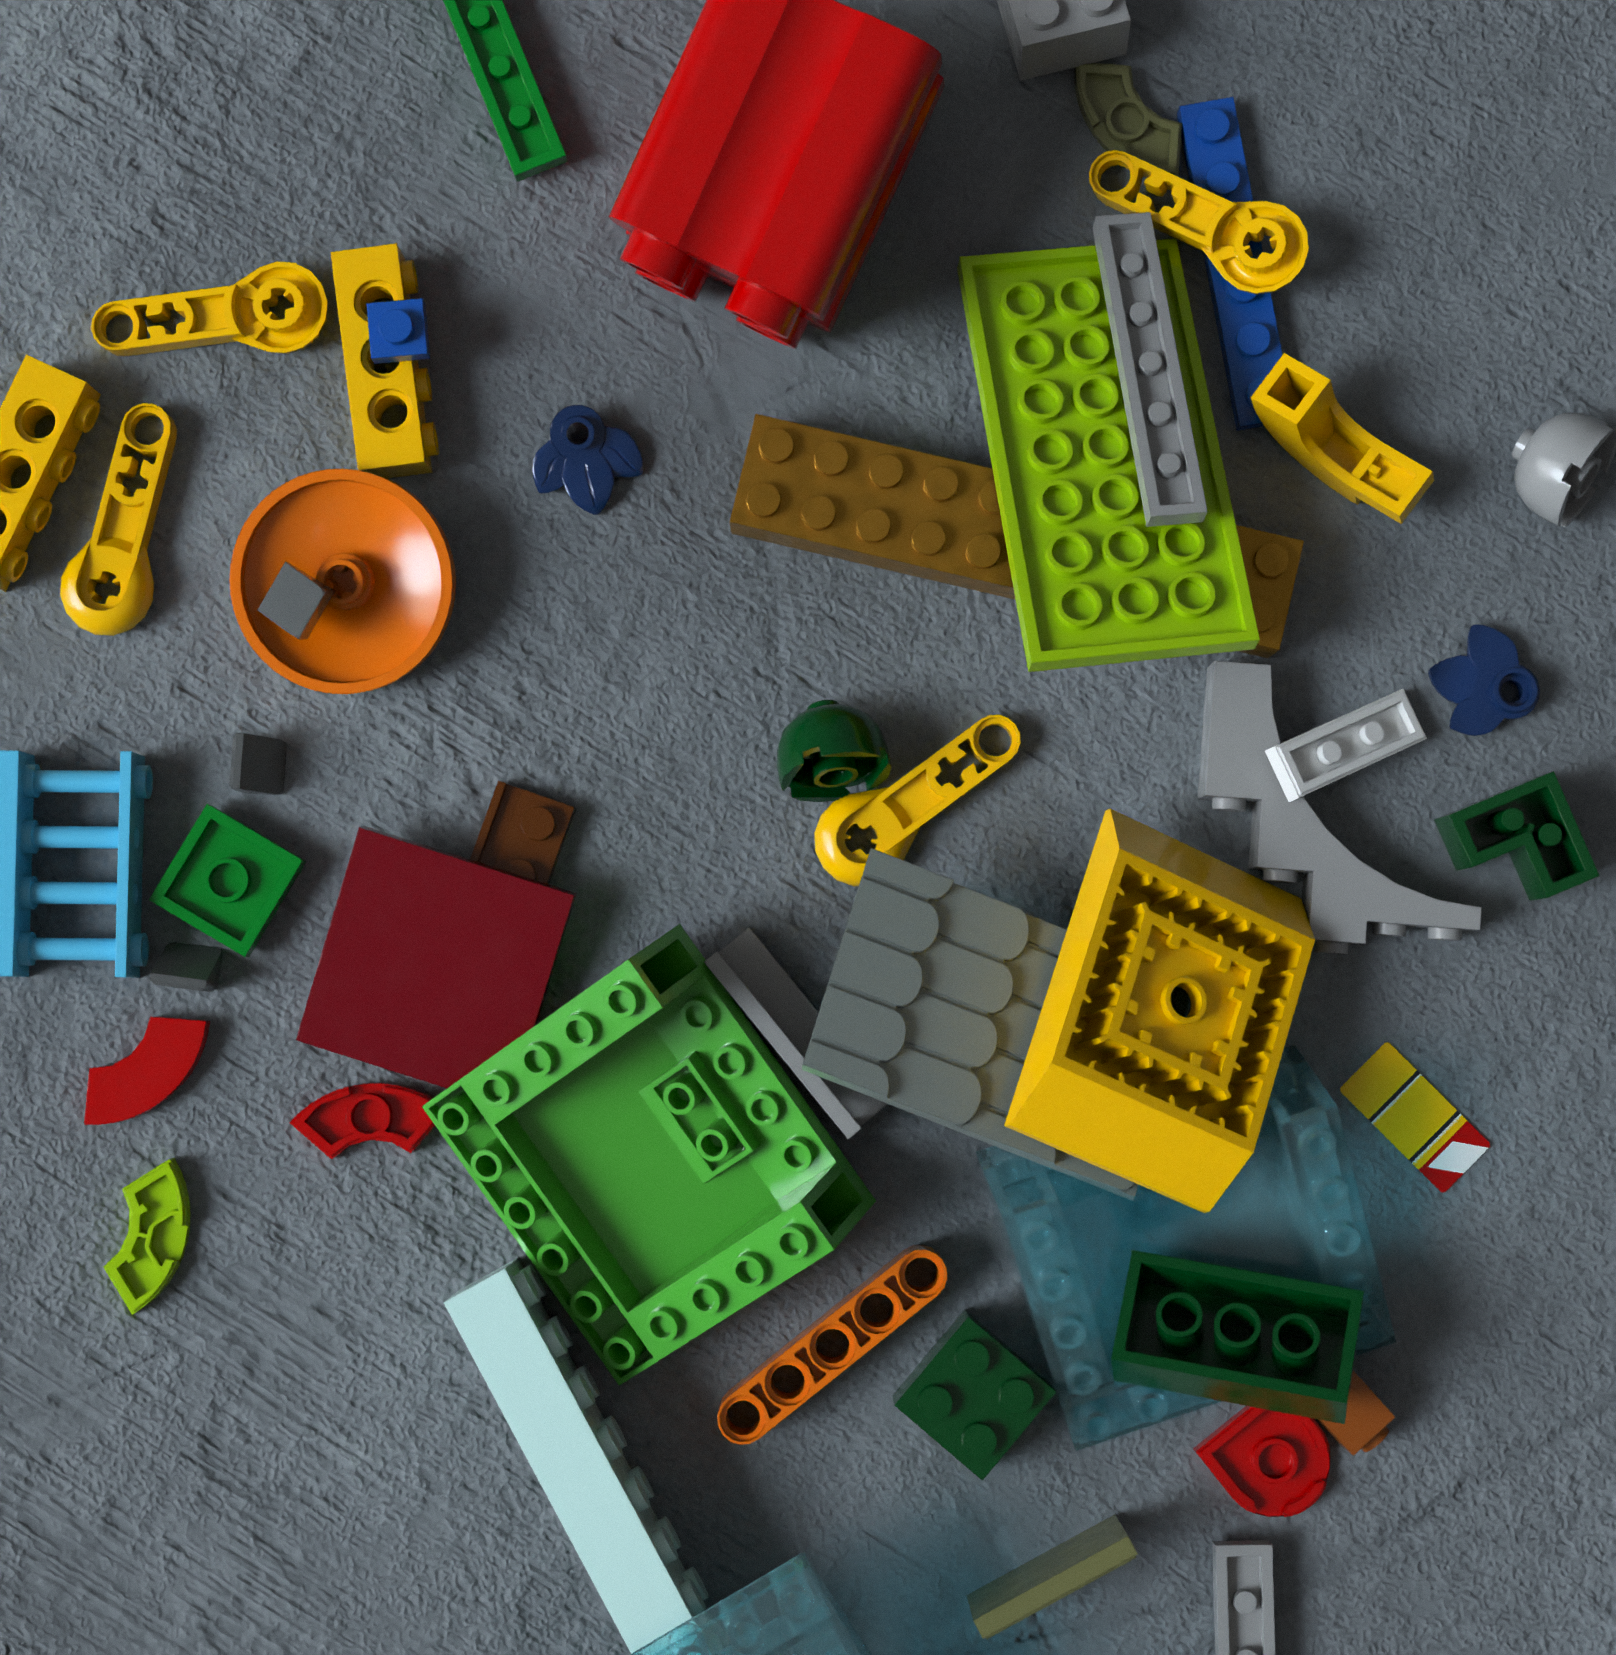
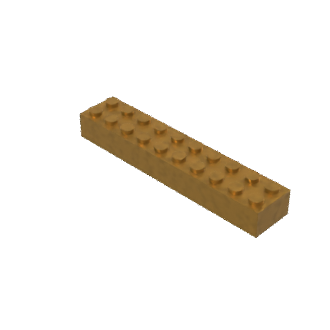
M755 414L730 518L732 534L1015 599L992 468ZM1236 525L1260 638L1255 649L1238 652L1270 658L1280 650L1304 541Z

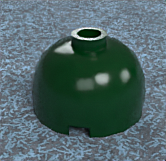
M821 700L808 706L806 711L800 713L784 728L777 749V769L780 786L783 791L790 787L792 798L799 801H836L850 794V791L845 787L856 786L863 782L866 784L867 791L872 790L888 778L892 768L887 744L876 722L869 714L852 706L839 704L834 700Z

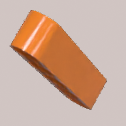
M912 1245L903 1250L728 1390L722 1397L717 1414L718 1427L722 1435L730 1442L739 1445L751 1444L760 1439L936 1298L945 1288L947 1281V1268L940 1254L932 1247L926 1245ZM924 1257L930 1259L936 1265L937 1273L935 1279L925 1287L911 1285L905 1278L907 1265L916 1258ZM880 1293L886 1295L893 1304L891 1314L881 1322L867 1320L860 1311L863 1300L871 1294ZM828 1329L841 1331L849 1341L846 1351L838 1357L830 1358L824 1356L816 1347L817 1338ZM783 1365L795 1366L804 1376L803 1385L791 1393L779 1391L772 1382L774 1371ZM738 1401L750 1402L757 1408L760 1415L759 1420L749 1428L737 1427L728 1418L727 1411L730 1406Z

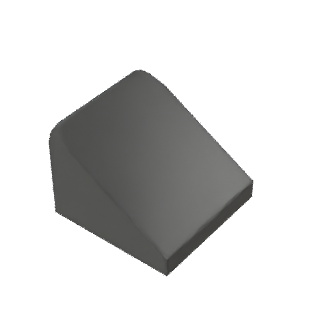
M285 562L260 604L258 611L297 639H308L335 590L292 564Z
M235 733L232 743L229 781L231 789L248 794H282L285 778L286 742L275 738Z
M176 942L169 943L152 969L149 981H152L154 985L214 992V989H218L223 958L222 950Z

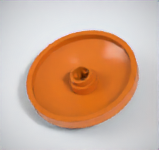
M325 469L298 476L272 491L258 504L244 523L238 535L230 564L229 582L233 610L241 631L252 649L271 669L287 680L302 687L324 693L355 694L372 691L388 686L413 672L428 658L442 639L449 624L455 602L456 572L453 554L445 533L435 516L422 501L403 486L385 477L359 470ZM285 562L292 564L335 590L308 639H297L258 611L260 604Z

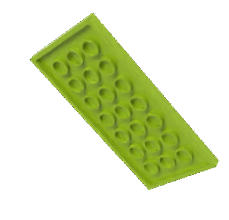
M1176 238L1156 240L1207 506V514L1201 523L1146 527L1096 246L959 257L957 271L1028 672L1253 650L1260 641Z

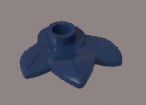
M584 405L567 406L555 415L550 426L551 439L536 452L532 465L533 479L539 493H549L564 486L574 503L593 515H598L606 506L614 485L613 476L636 477L643 473L641 453L631 436L622 429L604 426L598 413ZM575 422L583 423L589 431L587 439L579 444L571 442L567 437L568 427Z
M1472 625L1470 627L1467 638V656L1460 655L1445 659L1428 670L1429 678L1437 693L1447 701L1456 704L1450 718V729L1465 735H1484L1492 732L1503 719L1514 720L1526 716L1535 708L1539 700L1540 687L1538 680L1529 669L1519 665L1518 653L1514 642L1505 634L1485 625ZM1504 683H1512L1518 689V698L1515 702H1508L1502 697L1501 687Z

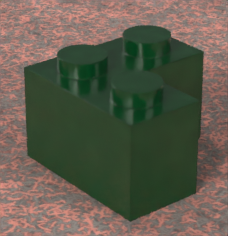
M1554 771L1534 777L1434 819L1456 871L1472 868L1500 855L1509 853L1529 901L1549 898L1600 876Z

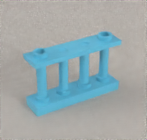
M0 750V977H29V966H33L36 960L115 961V977L140 978V966H146L149 957L148 936L146 933H141L144 799H150L153 790L152 769L150 765H145V756L132 751H120V771L41 770L40 766L35 764L34 755L22 751ZM41 792L119 793L118 826H39L38 821L33 820L34 798H38ZM39 848L118 849L117 882H38L37 877L32 876V854H36ZM38 904L116 905V938H37L34 932H30L31 909H36Z

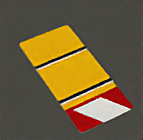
M1385 1042L1340 1088V1092L1442 1193L1446 1192L1490 1147L1489 1141L1389 1042Z

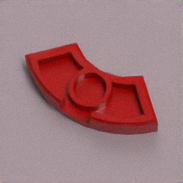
M150 1017L145 1036L131 1055L111 1066L89 1068L84 1125H101L129 1120L151 1111L169 1098L186 1082L198 1064L207 1041L210 1021Z
M366 1083L338 1089L309 1104L289 1122L330 1159H335L351 1145L368 1140L392 1142L402 1149L413 1153L436 1127L422 1108L433 1097L410 1087L389 1083Z

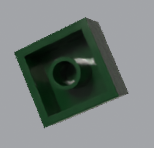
M964 1309L892 1397L895 1407L983 1481L1053 1397L1056 1390L1045 1377Z

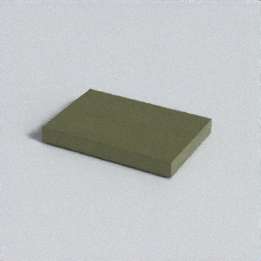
M1114 1514L968 1594L967 1599L973 1621L982 1638L989 1639L1135 1559L1138 1553Z

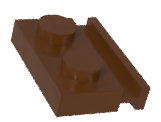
M498 781L470 860L549 884L576 808Z

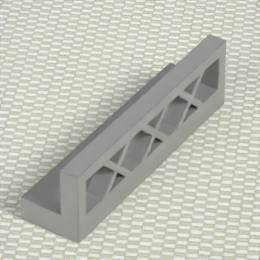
M750 928L704 962L847 1139L858 1132L865 1122L887 1105L885 1102L802 1070V1064L818 1012Z

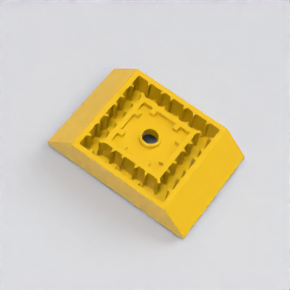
M1111 808L1106 810L1004 1126L1200 1212H1210L1254 1153L1315 943L1301 898ZM1176 986L1184 989L1189 995L1191 1009L1187 1017L1180 1016L1172 1007L1171 993Z

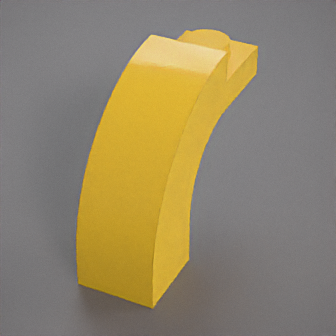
M1286 353L1281 356L1251 396L1256 414L1273 438L1309 472L1356 505L1363 501L1402 524L1434 481L1433 471L1380 441L1356 423L1338 403L1331 379Z

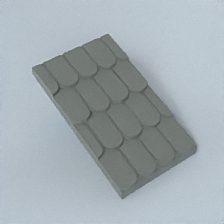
M871 848L804 1057L802 1070L1133 1201L1138 1184L1004 1126L1067 929L1025 914L1015 906L953 883L954 880ZM1176 986L1171 993V1004L1176 1013L1184 1017L1189 995L1184 989Z

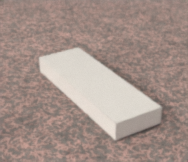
M1401 689L1266 750L1265 753L1288 802H1291L1427 739L1404 689Z

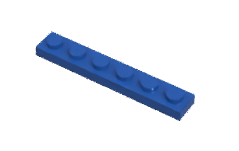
M1229 97L1179 106L1177 119L1178 122L1182 123L1181 140L1189 182L1231 202L1253 201L1234 98ZM1251 240L1248 243L1253 254L1251 258L1257 259L1263 252L1261 241L1254 242ZM1203 251L1236 430L1262 427L1264 425L1256 414L1251 396L1283 355L1271 293L1256 295L1238 290L1222 277Z

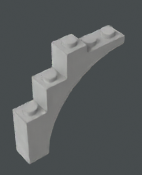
M1214 661L1207 667L1198 799L1212 800V810L1225 812H1246V803L1253 804L1248 870L1263 871V881L1277 883H1297V874H1303L1302 903L1315 938L1314 952L1348 955L1349 945L1366 944L1367 924H1372L1373 935L1406 937V927L1427 928V939L1462 941L1463 931L1480 930L1482 907L1438 900L1393 882L1360 861L1325 828L1303 796L1288 802L1265 753L1266 750L1280 744L1272 709L1271 665Z

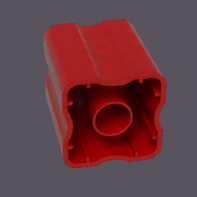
M706 0L609 215V218L615 224L627 230L626 234L629 236L620 260L637 269L635 274L693 302L697 301L707 277L733 288L724 309L736 315L738 323L790 348L797 349L808 324L831 333L945 87L944 78L938 74L942 65L941 53L924 40L835 0Z

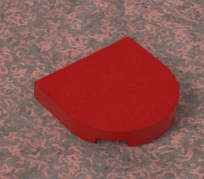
M1245 1406L1193 1448L1235 1502L1245 1510L1267 1517L1294 1516L1312 1506L1326 1488L1330 1469V1446L1323 1430L1314 1418Z

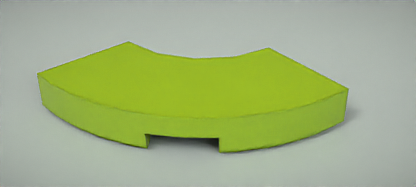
M175 1158L168 1159L122 1188L129 1207V1230L120 1251L103 1268L132 1315L149 1305L169 1284L181 1263L188 1243L191 1219L190 1200L186 1182Z

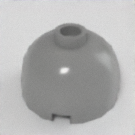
M1563 413L1547 419L1536 431L1527 428L1518 439L1512 452V458L1518 460L1514 475L1516 491L1525 505L1539 517L1550 523H1554L1559 527L1560 525L1563 527L1568 526L1580 514L1595 493L1596 488L1592 487L1591 484L1599 469L1606 473L1616 452V429L1609 426L1608 423L1584 413Z

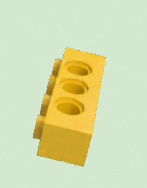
M397 243L330 252L357 468L359 471L373 473L387 479L432 473L430 456L439 455V444L434 422L426 423L423 402L432 401L428 369H419L418 360L399 362L397 368L390 373H377L374 371L375 364L371 359L366 303H372L380 298H388L393 301L409 300L410 294L418 293V280L414 261H405ZM394 405H401L407 408V417L400 426L395 428L381 426V417L387 408Z
M29 355L25 356L0 407V514H5L7 519L6 528L0 535V590L6 592L10 582H16L23 574L28 562V553L25 551L34 532H40L47 524L52 512V503L49 501L58 483L65 482L70 476L76 462V453L73 451L82 433H88L93 428L100 412L98 400L101 394L91 385ZM54 415L55 427L53 431L44 438H36L35 426L37 422L44 416ZM29 464L31 467L29 481L24 486L13 489L11 486L12 473L19 466Z

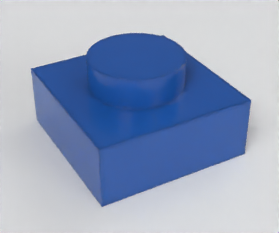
M423 298L366 303L370 353L374 364L430 359L426 304Z

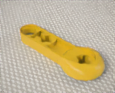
M1119 150L1106 151L1099 155L1091 164L1089 182L1099 201L1123 214L1151 212L1153 228L1204 251L1222 277L1240 291L1256 295L1276 292L1290 284L1303 269L1309 251L1307 230L1299 216L1284 205L1268 201L1231 202ZM1111 166H1123L1130 171L1129 182L1123 189L1110 192L1100 186L1102 174ZM1146 177L1144 181L1146 190L1156 196L1162 197L1167 190H1170L1175 206L1173 208L1163 206L1159 213L1155 212L1152 199L1139 192L1142 178ZM1137 196L1136 202L1132 203L1131 201ZM1264 236L1271 237L1270 244L1272 249H1275L1273 253L1262 252L1257 259L1251 258L1253 254L1248 243L1251 240L1260 242Z
M276 261L257 268L230 286L118 300L103 304L96 310L92 318L91 331L98 344L116 356H132L237 341L267 352L289 354L306 348L320 335L327 321L328 301L322 283L310 270L294 262ZM284 295L290 303L294 302V307L286 309L285 318L279 320L272 311L269 312V307L276 306L278 304V296ZM175 309L176 312L185 318V322L178 323L176 333L172 334L161 325L147 327L142 314L146 312V317L153 323L163 322L170 319V311ZM118 315L129 316L133 323V331L130 337L120 343L110 342L106 335V327L109 321ZM149 332L151 337L147 339V333Z
M152 403L138 404L126 412L119 430L92 537L77 555L68 562L61 576L60 597L67 615L78 627L95 635L114 636L131 630L146 616L153 601L154 580L147 549L176 443L177 428L174 420L161 407ZM147 416H156L162 420L164 425L161 438L156 443L150 445L139 443L135 436V428L138 422ZM133 449L143 456L156 457L154 464H151L143 459L140 476L148 481V486L146 490L136 489L134 496L130 497V490L123 486V481L125 477L134 478L137 473L139 461L133 456H129L130 450ZM109 576H116L112 582L120 587L118 596H108L106 603L100 604L99 601L103 597L95 593L97 583L105 584L109 580Z
M1002 715L984 717L890 787L848 794L832 802L820 815L814 832L815 852L822 867L837 881L854 887L859 886L869 854L866 855L861 849L851 852L845 844V841L852 838L846 832L855 825L862 831L867 830L869 827L874 830L877 839H872L871 844L876 845L875 850L904 860L920 827L995 773L1015 756L1021 743L1020 732L1016 724ZM990 725L1003 727L1010 736L1011 744L1009 750L1001 756H990L979 745L981 731ZM967 741L973 756L987 768L981 773H977L976 767L972 763L960 774L959 777L963 783L960 787L955 788L950 782L941 786L936 780L941 772L938 763L945 759L948 764L953 765L964 758L967 753L958 748V746Z

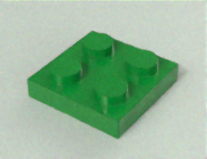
M206 804L149 901L242 956L250 957L307 861L216 807Z

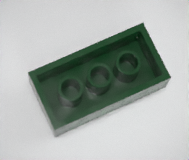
M1132 1250L1111 1357L1114 1381L1345 1424L1364 1291Z

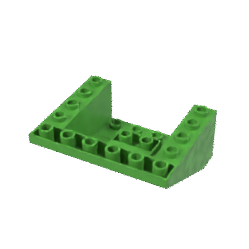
M678 924L422 1106L618 1385L623 1384L834 1251L876 1202L873 1195L732 996L704 963L706 961L681 924Z

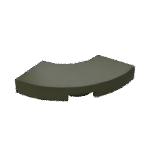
M1091 63L1075 67L1074 83L1078 105L1086 125L1098 143L1106 151L1119 150L1178 176L1182 123L1161 118L1144 105L1133 86L1131 66Z

